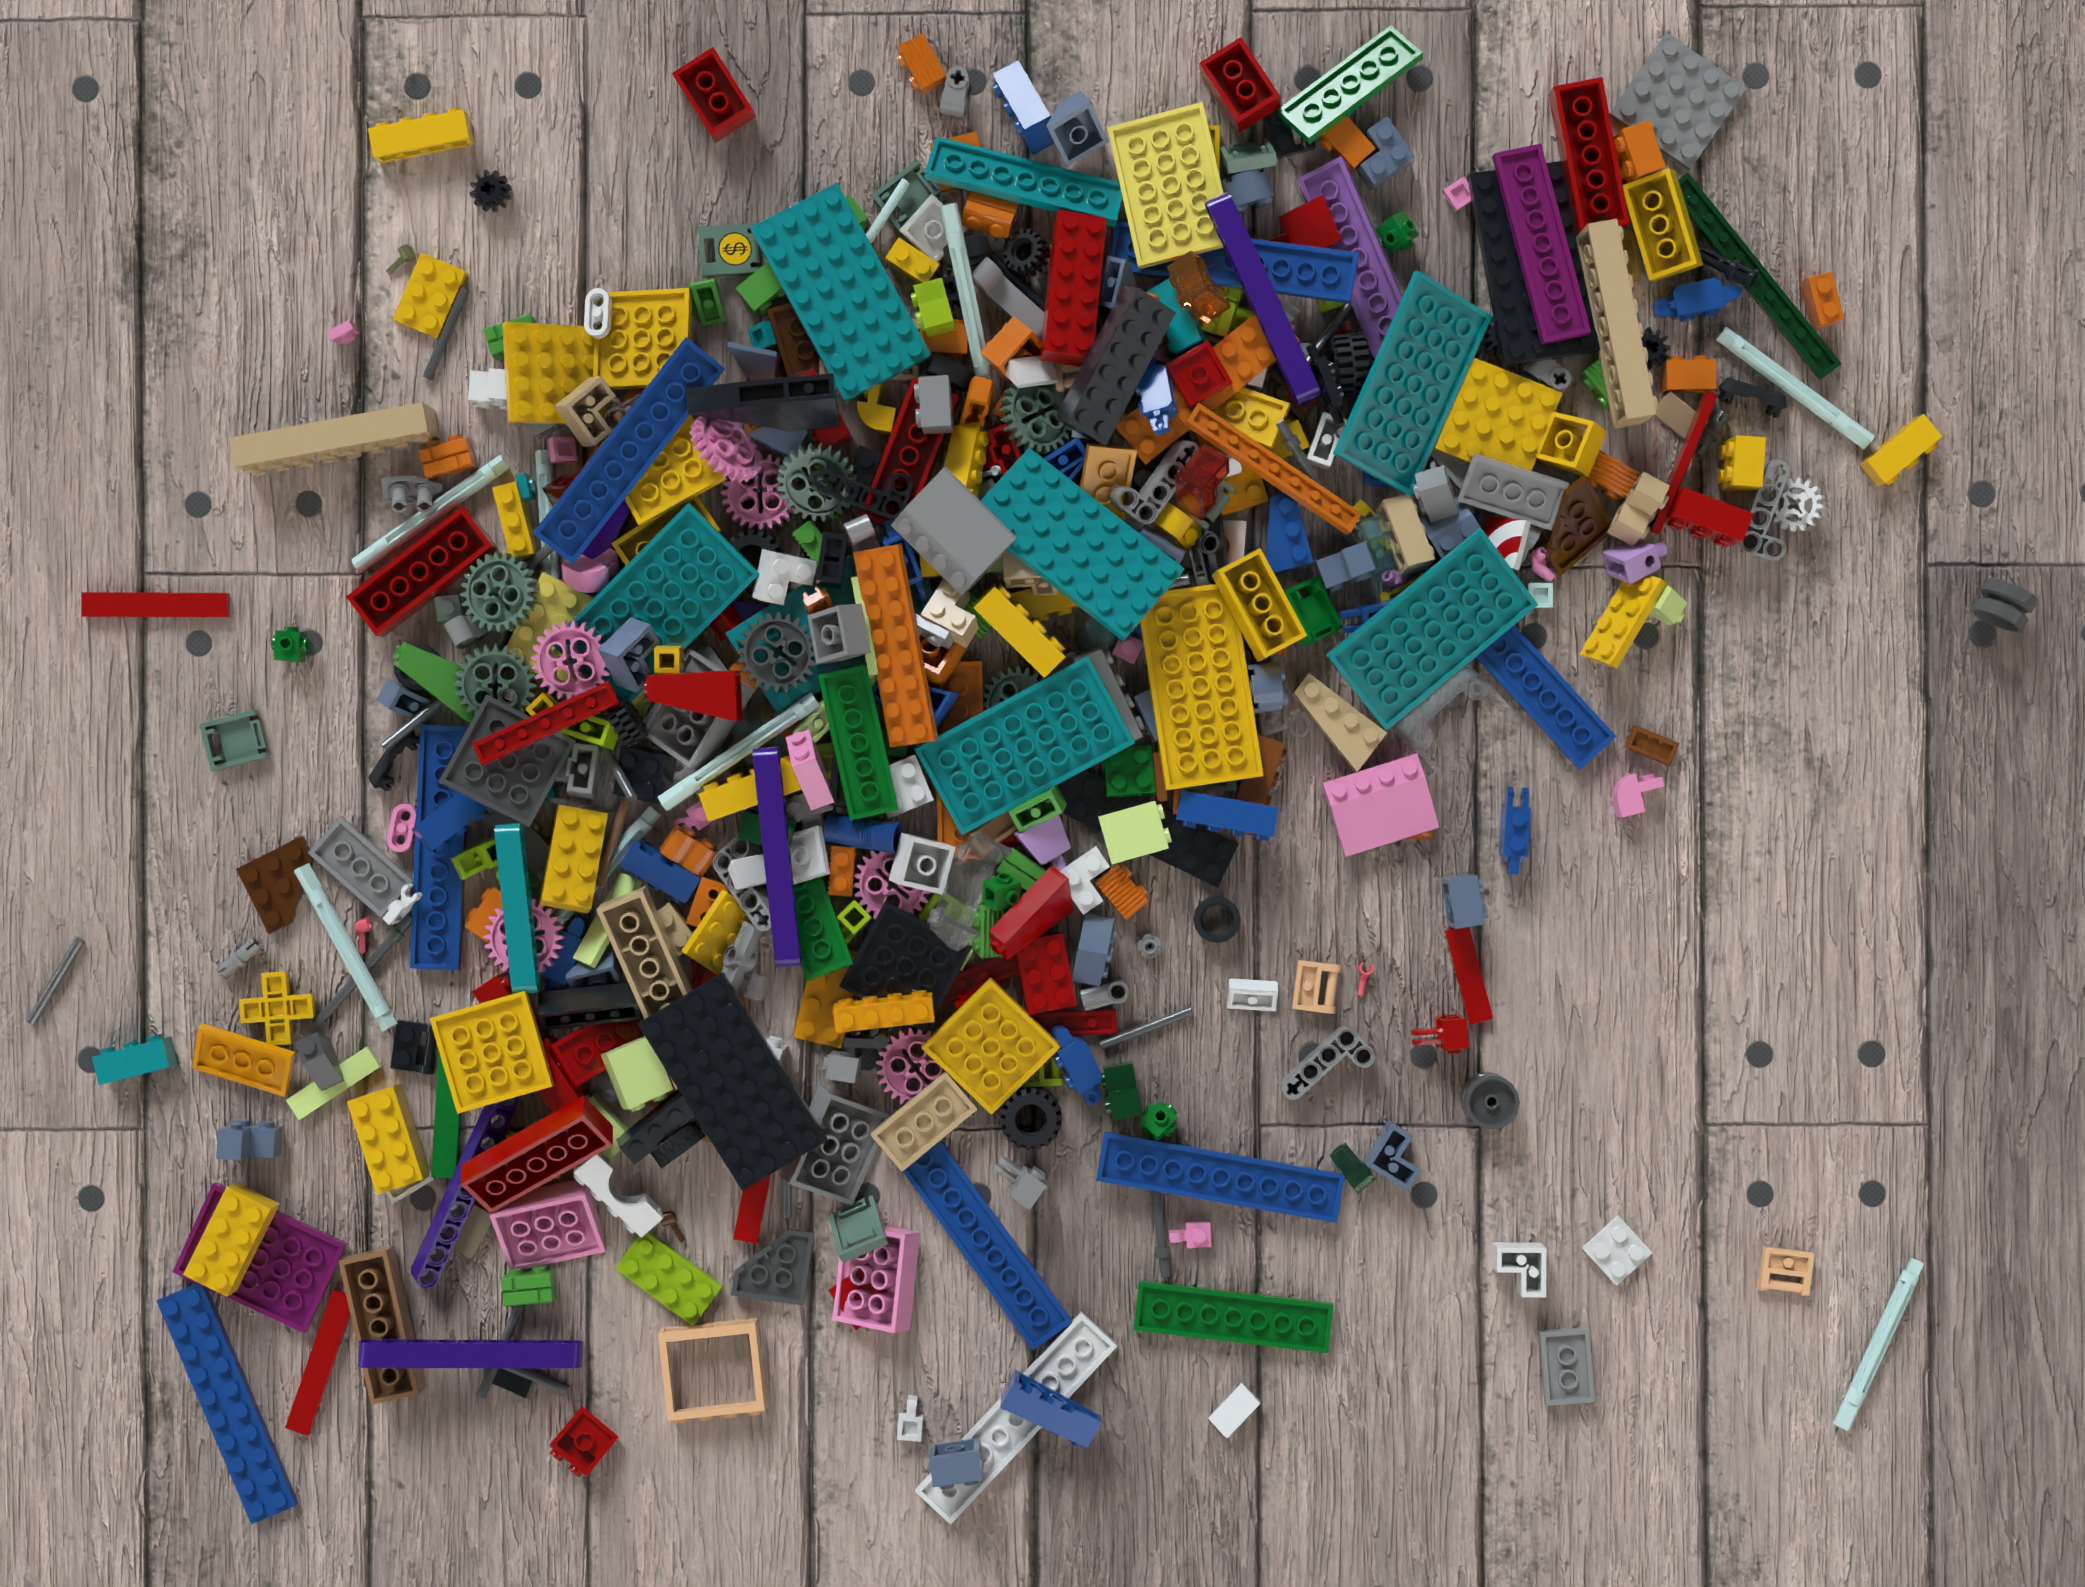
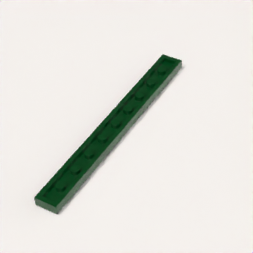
M1687 172L1678 181L1692 223L1716 253L1732 261L1738 259L1742 265L1752 270L1757 269L1760 271L1755 284L1748 290L1749 294L1819 381L1822 380L1842 363L1691 175Z

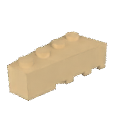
M1310 673L1304 676L1291 693L1320 728L1321 732L1332 743L1337 752L1348 763L1353 772H1358L1387 734L1386 731Z

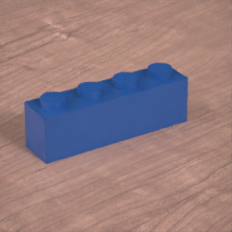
M1181 790L1176 820L1182 821L1181 826L1196 828L1197 824L1206 825L1207 831L1220 833L1221 828L1229 829L1230 835L1244 837L1246 832L1255 834L1254 839L1269 841V837L1276 838L1281 809L1274 806Z
M458 793L411 830L429 852L434 849L440 852L450 844L448 838L454 834L459 837L470 828L467 824L474 818L478 822L488 815V807Z

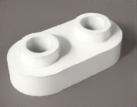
M595 288L587 294L585 299L584 328L593 338L601 339L607 336L611 329L612 299L605 290ZM603 300V304L601 306H597L598 302ZM602 324L601 329L596 330L597 326Z

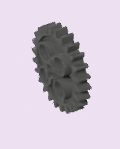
M777 612L775 619H772L770 613H767L766 621L758 616L756 618L758 625L756 626L750 622L748 626L751 632L743 630L742 634L746 639L738 640V643L743 648L737 649L736 653L743 655V657L737 660V663L745 664V667L740 672L750 673L746 680L750 681L754 678L756 680L755 688L761 683L764 684V692L770 686L773 687L774 694L778 693L779 687H782L784 693H787L788 685L794 690L797 689L796 681L798 680L804 684L806 680L803 674L811 676L812 672L808 667L816 666V663L811 660V658L815 657L814 652L811 651L813 643L809 642L811 633H804L807 625L800 628L798 626L799 618L793 623L790 622V614L781 619L780 612ZM768 630L778 632L779 640L777 642L768 640ZM758 640L763 641L769 648L775 650L777 647L780 648V654L786 657L787 659L796 662V665H791L787 660H785V658L781 656L774 658V652L768 649L767 647L758 644ZM790 643H795L799 646V655L789 653L788 645ZM760 650L765 653L766 661L764 663L755 661L753 656L755 651ZM777 664L786 666V676L776 674L775 666Z

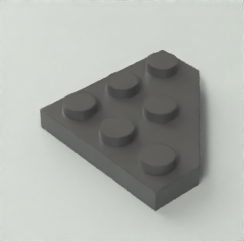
M790 1228L734 1271L731 1295L804 1306L815 1232Z

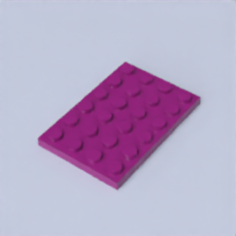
M217 1182L212 1184L173 1269V1273L203 1287L206 1286L183 1274L226 1189V1186ZM277 1210L238 1290L227 1298L306 1333L348 1243Z

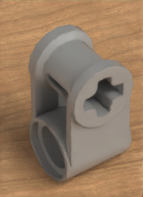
M955 66L948 71L939 113L964 118L970 80L967 71L963 67ZM958 75H960L963 81L956 85L953 79H957Z
M1553 359L1529 362L1522 370V373L1528 379L1552 389L1554 388L1562 393L1571 382L1569 371L1553 361ZM1557 378L1562 380L1559 385L1554 383Z

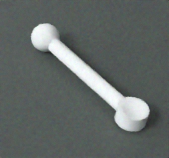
M993 466L991 470L982 472V477L1000 475V466Z

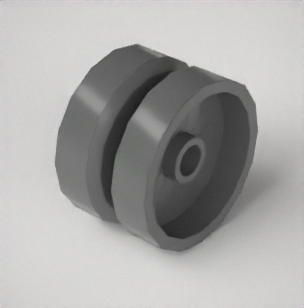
M1987 578L1980 589L1983 597L1975 599L1970 612L1978 619L2009 632L2022 633L2028 622V618L2024 614L2033 612L2038 598L2029 591L2007 581Z
M1477 1073L1466 1081L1461 1090L1460 1101L1463 1111L1469 1119L1482 1128L1491 1130L1503 1128L1511 1123L1518 1114L1520 1101L1517 1090L1511 1082L1497 1073ZM1492 1097V1098H1493V1102H1492V1103H1489V1102H1488V1104H1487L1488 1098Z

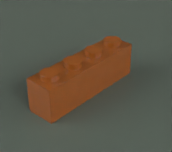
M1257 734L1264 776L1240 780L1234 800L1269 806L1272 796L1268 794L1271 786L1275 787L1280 773L1276 772L1279 763L1283 764L1287 750L1284 749L1285 743ZM1245 832V834L1250 835V836H1253V837H1254V835H1255V834H1251V833H1246V832Z

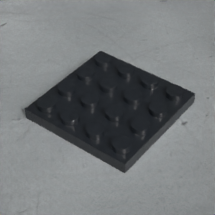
M885 900L853 959L854 965L849 966L839 987L862 999L868 996L886 998L887 995L893 993H902V996L912 995L914 991L926 990L927 993L932 992L934 1012L936 1014L971 951L972 945L896 904ZM931 1022L912 1024V1026L926 1032Z

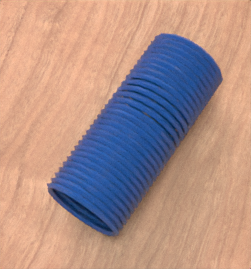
M833 812L828 815L824 825V839L829 844L896 853L900 834L903 833V826L900 822L868 817L850 821L849 815Z

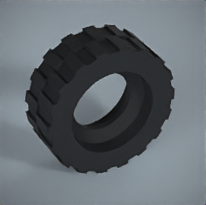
M693 1121L650 1154L662 1169L706 1136L696 1122Z

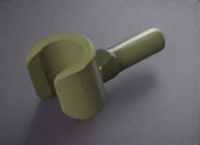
M405 244L398 248L401 257L386 269L389 275L403 263L415 259V252L412 246Z

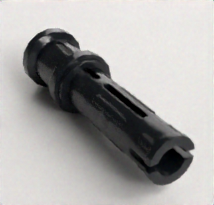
M1697 243L1702 262L1705 265L1725 274L1726 280H1734L1743 285L1747 291L1752 288L1759 276V270H1752L1742 265L1738 259L1732 261Z

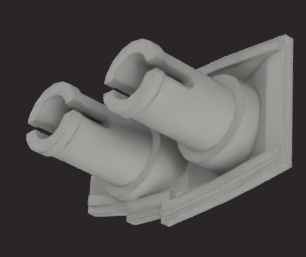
M416 475L381 478L383 502L391 503L392 510L397 513L406 511L407 504H416L419 511L429 512L432 509V498L443 495L442 483L430 481L428 478L416 477Z

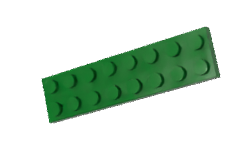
M1139 1280L1133 1330L1328 1353L1334 1304L1323 1301Z

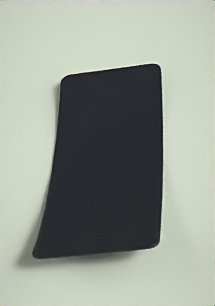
M498 1368L492 1384L526 1398L532 1381Z

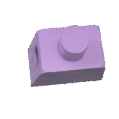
M1639 539L1634 546L1626 543L1603 551L1602 555L1607 575L1632 584L1660 569L1659 558L1667 554V548L1662 541L1651 544Z
M1060 815L1030 827V829L1022 833L1018 830L1013 832L1017 840L1038 864L1044 865L1050 862L1051 866L1057 870L1067 866L1062 853L1071 847Z

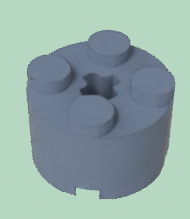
M1266 167L1262 168L1260 172L1259 169H1253L1231 176L1232 181L1226 183L1225 179L1221 181L1223 192H1229L1239 214L1245 213L1249 206L1255 205L1256 209L1266 207L1273 202L1272 198L1275 197Z
M1276 662L1247 665L1254 714L1280 711L1283 705H1288V695L1286 690H1283L1282 681L1285 680L1283 666H1278Z

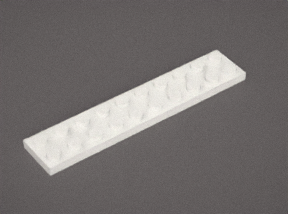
M1081 1311L1073 1319V1322L1057 1336L1023 1374L1069 1398L1117 1347V1344ZM1001 1398L961 1439L980 1437L984 1462L983 1480H979V1483L971 1486H965L964 1483L954 1484L953 1488L943 1490L939 1487L933 1488L930 1473L915 1489V1492L950 1525L1041 1429V1426L1000 1408Z

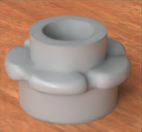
M1151 934L1144 935L1137 944V948L1141 951V955L1144 958L1156 957L1161 952L1160 939L1153 937ZM1148 944L1152 945L1151 949L1147 948Z

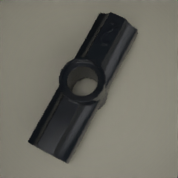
M1221 512L1214 522L1208 520L1205 516L1202 518L1210 525L1207 530L1201 527L1202 537L1199 544L1201 551L1205 553L1209 583H1215L1211 576L1213 573L1229 564L1227 553L1230 549V543L1224 534ZM1217 541L1216 548L1213 550V543Z

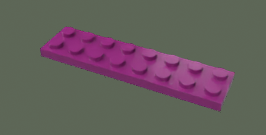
M1536 144L1494 153L1492 160L1541 345L1588 335L1591 333L1542 145Z

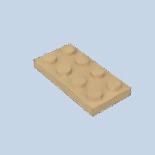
M945 1071L873 1130L870 1135L900 1171L903 1172L978 1109L954 1079Z

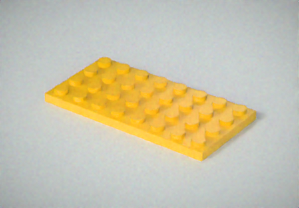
M1216 584L1168 590L1140 622L1165 791L1263 777L1242 632Z

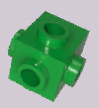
M1404 210L1392 215L1375 229L1383 246L1390 254L1398 250L1401 253L1407 251L1414 245L1412 241L1419 236L1414 222L1408 218Z
M284 626V631L275 630V636L271 640L274 660L306 662V652L310 648V640L307 638V633L299 632V627Z
M1000 873L995 877L983 880L982 902L996 912L1010 909L1021 898V882L1008 873Z
M1161 1100L1156 1105L1151 1103L1144 1110L1143 1115L1145 1116L1140 1120L1139 1127L1153 1140L1160 1141L1165 1135L1169 1137L1177 1129V1111L1169 1103L1164 1104Z

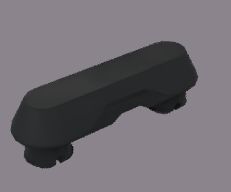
M1726 378L1718 386L1721 391L1717 398L1719 401H1725L1727 404L1733 403L1735 395L1746 398H1758L1760 402L1768 404L1765 414L1770 417L1772 415L1774 418L1780 417L1781 410L1787 408L1786 395L1732 378Z
M412 730L388 751L384 752L369 775V780L375 789L380 787L385 791H389L392 788L390 785H394L395 780L388 773L393 767L394 759L403 752L405 747H408L411 751L418 748L416 744H419L420 738L415 735V730Z

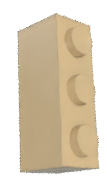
M1408 494L1383 499L1376 512L1400 575L1427 570L1435 560V552L1427 540L1426 528L1420 522L1416 503L1412 501L1411 496Z

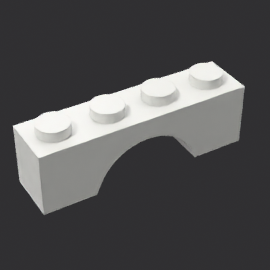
M603 1151L573 1167V1176L576 1181L581 1185L586 1184L591 1189L592 1196L597 1201L602 1200L606 1203L609 1212L616 1218L619 1216L631 1233L636 1232L640 1237H643L663 1219L662 1208L646 1193L627 1196L618 1193L612 1188L609 1183V1178L613 1171L612 1160Z

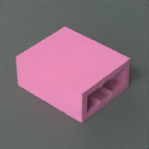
M810 730L796 732L786 737L791 765L810 809L814 810L834 803L828 772Z

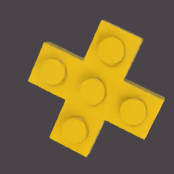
M288 971L261 973L263 997L239 999L241 1024L265 1022L266 1043L272 1045L293 1044L292 1020L316 1017L315 994L290 995Z

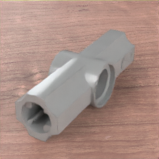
M748 921L743 922L734 945L728 946L723 955L724 967L722 972L725 973L736 993L745 973L750 972L755 965L756 955L754 952L764 932L759 931L753 923Z

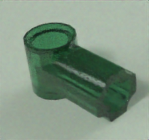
M1346 1143L1339 1145L1329 1154L1332 1161L1344 1173L1345 1179L1357 1194L1377 1179L1365 1163H1361Z

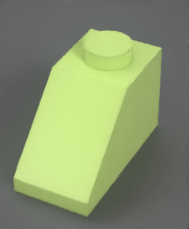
M1666 586L1651 610L1650 615L1667 625L1679 623L1686 614L1687 610L1684 608L1687 602L1674 589Z

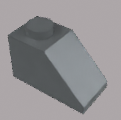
M315 1032L295 1042L303 1066L321 1091L344 1081L329 1037Z

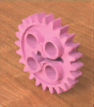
M699 416L691 425L692 430L690 434L693 436L691 441L697 444L694 449L701 452L700 458H706L707 466H714L715 473L718 470L721 471L723 478L728 475L731 481L737 479L739 483L743 480L748 482L762 468L760 464L763 460L759 458L761 452L755 450L758 444L751 442L753 438L745 434V429L739 428V423L733 424L731 421Z
M761 454L759 458L763 460L760 464L762 468L753 477L755 479L754 483L745 486L743 485L745 480L741 483L737 479L734 481H724L722 485L728 490L721 491V495L727 498L722 503L724 507H729L726 512L728 516L733 515L732 520L734 523L740 521V526L743 529L749 524L750 530H755L756 526H758L760 531L764 532L765 526H768L773 531V524L775 523L783 527L781 520L784 518L790 521L788 513H794L795 508L794 506L786 507L788 499L781 500L780 497L784 491L777 490L781 482H777L774 485L767 484L771 477H777L778 474H781L779 472L780 465H782L781 458L779 457L773 462L771 454L768 455L766 460L763 459ZM759 473H763L762 486L765 491L762 493L763 513H759L760 499L757 495L760 494ZM773 500L779 501V505L776 508H768L769 502ZM746 502H755L751 509L743 508Z
M565 620L562 621L561 628L555 623L552 625L553 632L549 629L544 630L547 638L542 636L537 638L541 646H533V649L538 654L531 656V659L537 661L538 664L531 668L540 672L535 676V679L543 678L544 681L541 684V688L546 685L550 686L548 694L553 693L555 690L558 691V699L562 698L564 694H566L567 699L573 697L574 694L576 696L598 686L597 683L602 684L606 682L603 676L611 675L598 652V649L604 644L600 642L604 635L595 636L596 627L591 628L589 631L586 630V622L578 627L577 620H574L569 627ZM566 639L570 640V651ZM578 640H582L587 644V651L585 653L577 649L576 643ZM554 644L562 647L563 654L561 657L553 654L552 647ZM569 657L576 658L577 663H568L567 659ZM583 664L591 667V677L582 674L581 667ZM558 669H564L567 672V681H562L558 678ZM574 670L576 677L578 678V682L574 681Z
M870 850L871 858L863 856L866 864L857 865L862 872L854 873V877L860 879V881L853 883V887L860 888L854 895L855 897L862 896L863 899L859 902V905L867 904L868 906L865 910L867 913L871 910L875 911L873 918L876 919L885 900L892 894L900 898V903L897 906L914 914V908L922 911V906L919 903L920 901L927 903L928 899L923 895L931 892L916 888L909 889L897 884L899 888L909 895V898H905L894 886L888 888V881L876 872V869L880 868L889 878L891 872L886 870L885 863L888 860H894L895 853L880 851L877 854L874 850ZM872 878L880 879L882 887L879 890H872L868 885L869 880Z
M533 898L531 900L532 911L538 920V925L534 928L535 932L545 931V934L535 936L536 940L540 939L544 943V949L540 953L537 952L539 971L545 972L544 964L553 966L554 963L551 957L559 958L560 955L556 952V949L564 948L563 945L558 943V940L565 938V936L558 934V931L562 930L564 926L556 925L560 916H551L554 908L545 910L546 906H537L538 901L536 898ZM495 908L498 916H489L493 924L485 926L490 931V934L484 935L483 938L489 939L490 943L484 947L487 949L492 948L493 951L488 957H497L494 965L504 964L502 972H507L509 970L507 944H504L506 934L503 910Z
M909 1027L908 1034H905L901 1029L899 1030V1038L893 1034L890 1036L893 1043H888L885 1047L887 1051L880 1050L878 1053L884 1057V1059L876 1061V1064L882 1066L881 1069L876 1071V1074L884 1076L879 1080V1084L887 1083L884 1092L892 1090L891 1099L900 1096V1104L905 1099L910 1101L929 1085L925 1083L917 1070H910L912 1063L903 1055L902 1049L907 1051L915 1064L921 1063L919 1069L929 1079L930 1083L945 1072L937 1064L940 1071L935 1075L929 1074L926 1070L927 1064L936 1062L926 1052L917 1056L911 1051L913 1044L919 1043L923 1045L931 1037V1029L926 1034H923V1031L918 1029L917 1033H914L912 1027ZM896 1058L902 1059L905 1062V1068L900 1071L895 1070L892 1066V1061ZM917 1078L920 1081V1087L916 1090L910 1089L907 1085V1080Z

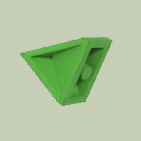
M714 278L690 283L684 287L692 290V315L702 323L703 327L726 322L720 287Z

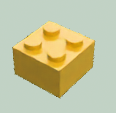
M1552 411L1535 458L1547 467L1589 477L1607 431L1594 421Z
M1736 435L1723 442V445L1719 448V460H1722V465L1717 474V484H1720V491L1750 493L1763 487L1766 437Z

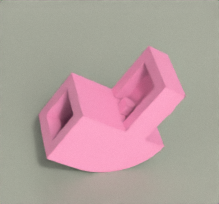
M611 548L593 560L581 554L574 564L568 560L561 564L564 583L574 590L585 593L602 591L609 583V579L620 572L617 551Z
M1630 773L1619 779L1612 792V802L1616 817L1622 818L1646 812L1641 792L1664 787L1663 778L1654 777V773L1640 776V781H1638L1636 773Z

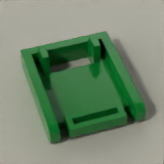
M1318 575L1284 591L1307 634L1306 637L1300 640L1303 646H1308L1342 629V622ZM1305 587L1309 596L1302 599L1298 590Z

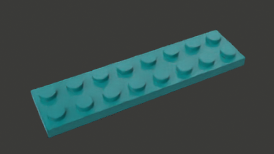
M937 136L924 175L925 180L1053 212L1063 210L1107 217L1106 225L1113 227L1116 225L1123 198L1120 183L1117 181Z

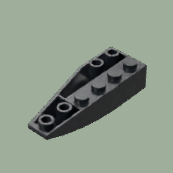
M833 373L760 379L686 389L689 415L785 431L839 427L836 379Z

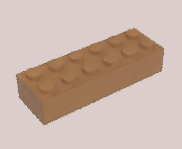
M392 1245L347 1255L339 1260L358 1350L360 1340L415 1339L395 1246ZM363 1368L371 1405L418 1395L426 1388L422 1368Z

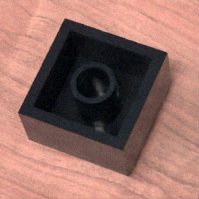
M636 744L633 746H621L618 763L636 793L637 800L657 805L661 804L658 796L672 787L677 759L668 752ZM615 778L613 794L626 797Z

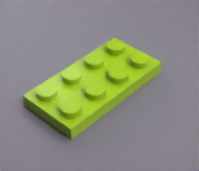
M650 1231L643 1237H637L615 1267L617 1271L692 1326H694L723 1286Z

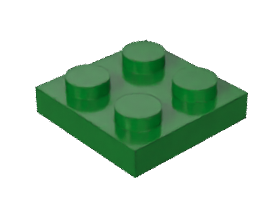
M1151 745L1129 746L1103 760L1106 797L1155 795Z

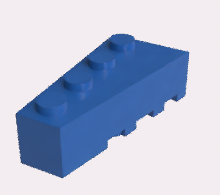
M1016 1369L1001 1395L1000 1408L1039 1425L1054 1435L1067 1438L1071 1444L1077 1447L1084 1446L1088 1448L1102 1423L1101 1415Z

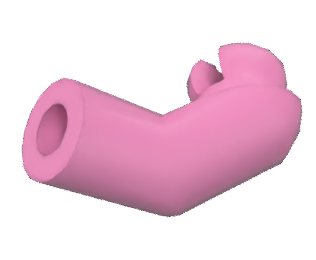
M1537 547L1530 555L1531 569L1546 582L1550 583L1556 576V573L1546 566L1545 556L1547 550L1544 547Z
M1398 569L1385 571L1381 576V580L1386 586H1395L1405 583L1409 574L1401 576Z

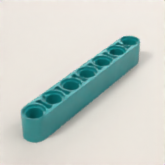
M521 823L495 825V843L513 994L522 991L538 993L540 992V975L523 825Z

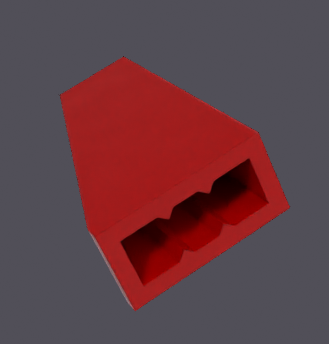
M740 671L646 675L647 681H644L643 689L648 701L731 721H743Z
M1050 867L989 930V945L992 951L1008 960L1072 913L1073 904L1069 878L1055 867Z

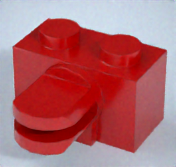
M1007 423L987 431L992 445L987 448L986 463L983 466L982 472L991 470L993 466H1000L1002 476H1004L1025 453L1024 444L1017 447V439H1009L1012 432L1004 431V428L1008 426Z
M1460 1014L1438 1015L1433 1017L1434 1027L1411 1029V1035L1434 1034V1037L1412 1039V1045L1436 1044L1437 1048L1441 1047L1448 1054L1462 1053V1049L1469 1048L1467 1018Z

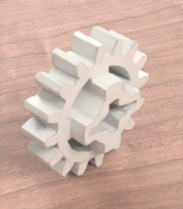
M1797 478L1796 483L1792 479H1787V486L1784 487L1774 515H1777L1773 520L1774 523L1782 521L1781 528L1786 529L1790 525V531L1796 532L1797 526L1802 531H1805L1807 523L1814 526V517H1822L1817 513L1818 510L1825 509L1824 505L1819 504V501L1824 499V496L1816 494L1820 488L1818 486L1811 488L1812 481L1809 480L1803 484L1802 478ZM1801 488L1806 491L1801 492L1800 494H1795L1791 490ZM1784 498V507L1781 509V501ZM1792 498L1794 500L1801 501L1799 503L1801 511L1793 508L1794 503ZM1812 501V502H1813V505H1812V509H1811V512H1810V511H1809V503ZM1793 515H1798V517L1802 520L1790 521L1788 520V518H1791Z

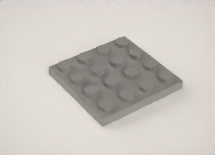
M1666 32L1609 114L1612 119L1625 128L1650 120L1661 153L1689 171L1747 88Z

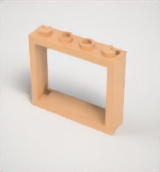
M758 1318L661 1328L658 1332L667 1421L675 1420V1423H685L691 1418L707 1421L713 1419V1416L723 1415V1418H733L738 1416V1413H747L748 1416H754L765 1411L768 1403ZM749 1334L756 1401L676 1409L668 1342Z

